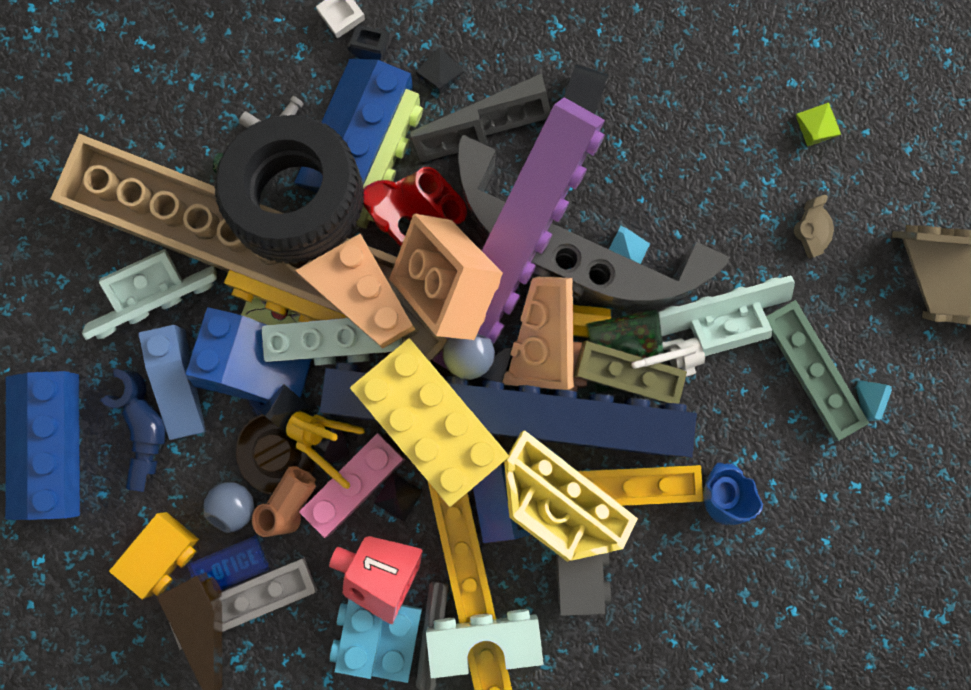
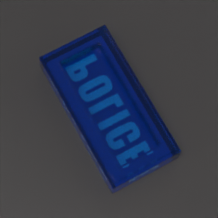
M257 536L187 564L192 578L206 572L209 578H215L220 589L270 569Z

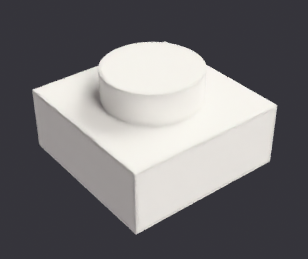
M324 0L316 6L318 13L337 39L365 20L364 13L354 0Z

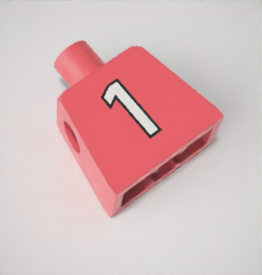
M368 536L363 539L357 553L337 547L331 557L329 567L345 573L342 592L345 597L393 625L420 568L423 550Z

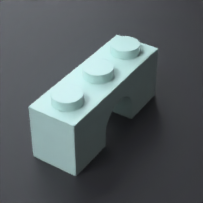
M528 609L507 612V618L493 619L492 614L474 615L470 617L471 622L456 624L455 618L439 619L433 621L434 626L427 627L426 630L431 678L469 674L468 653L475 644L482 641L493 642L502 649L506 669L544 665L538 617L536 614L530 615Z

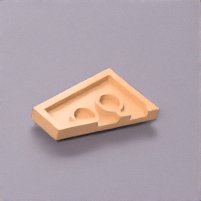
M361 234L295 270L300 277L338 308L382 349L415 330Z
M532 278L520 319L522 321L517 341L513 343L510 354L513 357L508 372L504 374L502 383L513 386L528 385L548 389L569 390L574 387L572 278Z

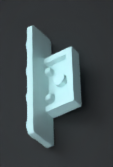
M163 249L100 278L99 283L115 310L85 324L82 335L85 340L94 336L97 339L105 338L117 330L116 326L129 321L130 324L137 323L145 319L149 315L148 311L159 306L162 309L172 307L182 300L181 296L192 291L195 294L202 293L214 285L213 281L217 279V270L214 266H210L182 279L166 249Z
M792 276L771 278L755 286L739 287L726 294L715 297H703L696 302L682 306L667 307L663 311L656 313L655 331L658 337L692 329L695 338L702 345L705 356L769 339L772 336V328L763 308L790 301L794 290V279Z
M349 318L266 325L262 327L263 352L266 362L314 358V365L336 364L337 356H347L348 363L370 361L369 354L393 352L402 344V338L382 349L350 321Z

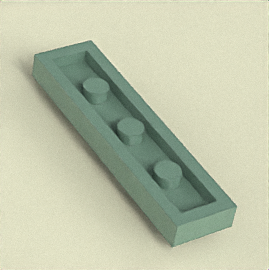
M794 300L766 316L772 328V337L834 441H840L868 425L867 418L797 301Z

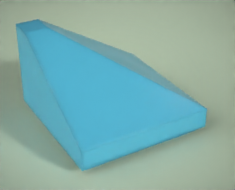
M620 226L609 250L641 264L650 243L627 228Z
M859 380L856 389L862 412L868 422L882 419L892 391L891 386Z

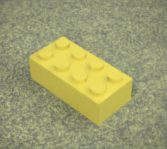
M410 338L350 387L353 393L449 507L510 457Z

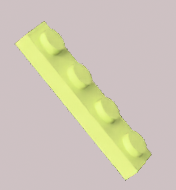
M408 89L405 90L363 188L378 180H394L396 171L392 169L397 157L401 159L404 157L410 139L406 138L411 126L416 127L423 113L418 93ZM362 204V212L360 213L359 220L356 221V225L366 229L369 221L374 222V220Z

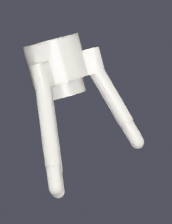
M694 337L685 341L679 338L673 341L657 343L656 351L668 350L667 353L632 362L631 366L636 369L670 360L672 367L687 371V377L696 374L695 366L704 364L705 355L702 345L697 338ZM640 345L631 346L629 352L638 353Z

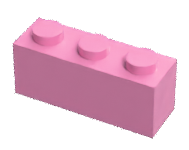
M377 433L339 471L342 477L350 483V488L344 489L332 478L299 513L324 538L330 536L405 461V458L381 434Z

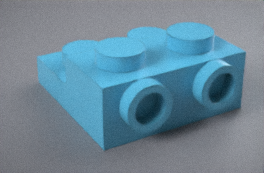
M348 599V604L341 603L337 617V625L343 626L341 640L334 639L330 653V662L336 663L335 672L371 679L373 676L408 683L422 608L402 604L392 625Z

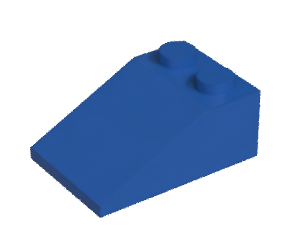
M207 307L185 375L194 387L267 403L283 384L301 398L312 359L266 362L264 360L262 327L266 326V324L243 315Z

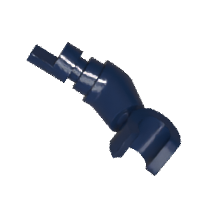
M113 369L114 377L120 378L125 385L124 394L121 398L106 395L100 401L108 407L124 409L122 416L130 431L129 440L133 441L132 451L136 452L135 458H130L126 489L144 492L147 474L156 473L157 461L153 459L154 454H159L160 444L165 443V425L163 419L144 399L146 384L143 377L132 370Z

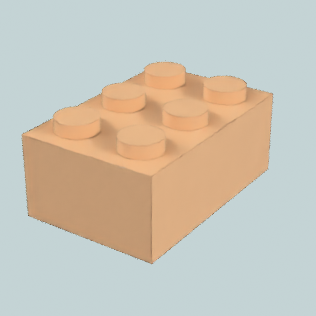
M414 214L389 280L436 336L475 340L480 326L485 320L486 312L494 293L499 287L503 272L452 220Z

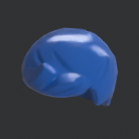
M717 463L714 466L703 488V500L709 516L716 523L722 525L742 524L756 518L763 509V503L758 495L754 480L744 477L742 470L734 464Z

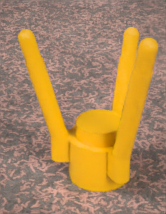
M302 411L293 414L287 423L286 433L289 438L297 441L296 449L306 453L344 489H349L350 483L311 446L319 444L323 437L332 441L338 439L337 434L326 430L325 427L357 434H363L365 432L364 428L326 419L318 414L311 416Z

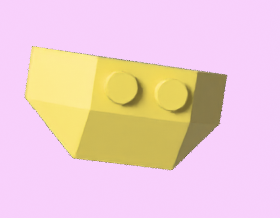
M525 430L522 431L508 454L510 457L504 461L509 518L567 562L623 549L638 518Z

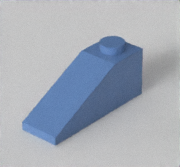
M170 325L139 332L145 368L169 440L205 433L197 387H194L185 375L191 359L185 329L176 325Z

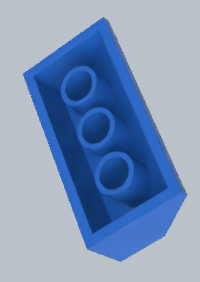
M349 59L322 119V123H326L330 128H333L347 143L356 161L364 185L406 89L412 91L413 83L411 73L380 60ZM301 167L294 183L302 188L318 193L323 175L314 169Z
M57 371L31 372L7 376L5 520L62 519L80 516L79 374Z

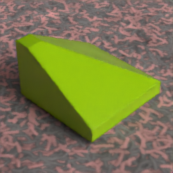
M829 103L796 114L807 146L841 135Z

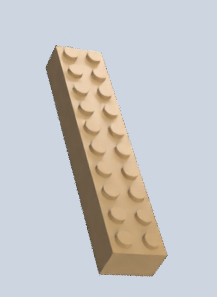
M82 134L78 135L50 198L52 201L65 209L226 272H229V270L235 271L342 313L295 271L312 260L308 262L300 261L296 264L293 262L290 264L284 262L277 263L275 260L270 261L267 258L259 257L258 254L245 247L222 217L216 202L213 185ZM260 204V208L264 211L276 214H283L282 212H279L277 210ZM368 246L384 276L389 280L397 257Z

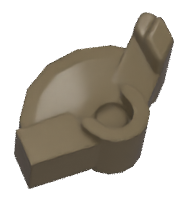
M825 194L806 202L803 217L794 226V235L801 240L808 258H814L823 254L833 237L834 226L832 218L827 210L823 208L828 198Z

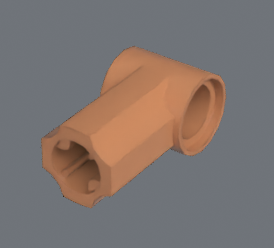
M297 466L288 467L268 502L258 505L254 509L252 525L255 532L262 537L295 532L301 522L299 511L315 489L316 479L309 472Z

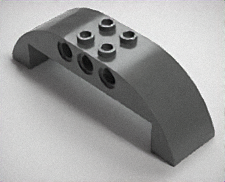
M462 135L459 142L458 157L462 198L466 204L470 220L478 234L486 242L506 203L484 192L495 169L496 150ZM551 223L548 232L553 235L543 253L534 255L531 263L535 264L536 268L529 280L532 281V278L535 277L572 278L573 301L578 302L579 298H582L599 306L618 310H647L663 307L685 298L719 273L727 265L730 257L696 242L683 255L672 279ZM566 260L571 264L572 268L562 269L557 265L556 261ZM589 275H599L604 285L593 283Z

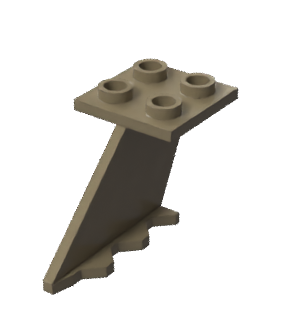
M906 225L905 232L893 231L892 238L903 239L927 311H923L922 318L935 322L971 325V230Z

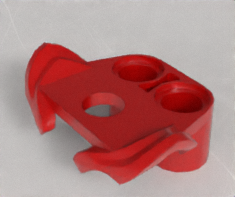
M423 167L396 183L388 180H378L363 188V205L377 227L382 232H387L400 246H402L405 235L400 232L398 227V221L402 217L407 218L411 222L413 215L419 214L452 220L458 225L467 216V208L463 199L441 174L431 167Z

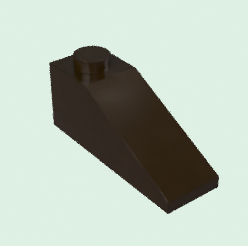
M206 572L157 596L202 690H221L222 603L219 598L222 597V592L215 578H209Z

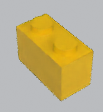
M168 512L157 513L109 572L142 600L153 594L159 596L172 582L173 579L169 575L177 565L182 568L194 556L196 550L192 547L199 538Z

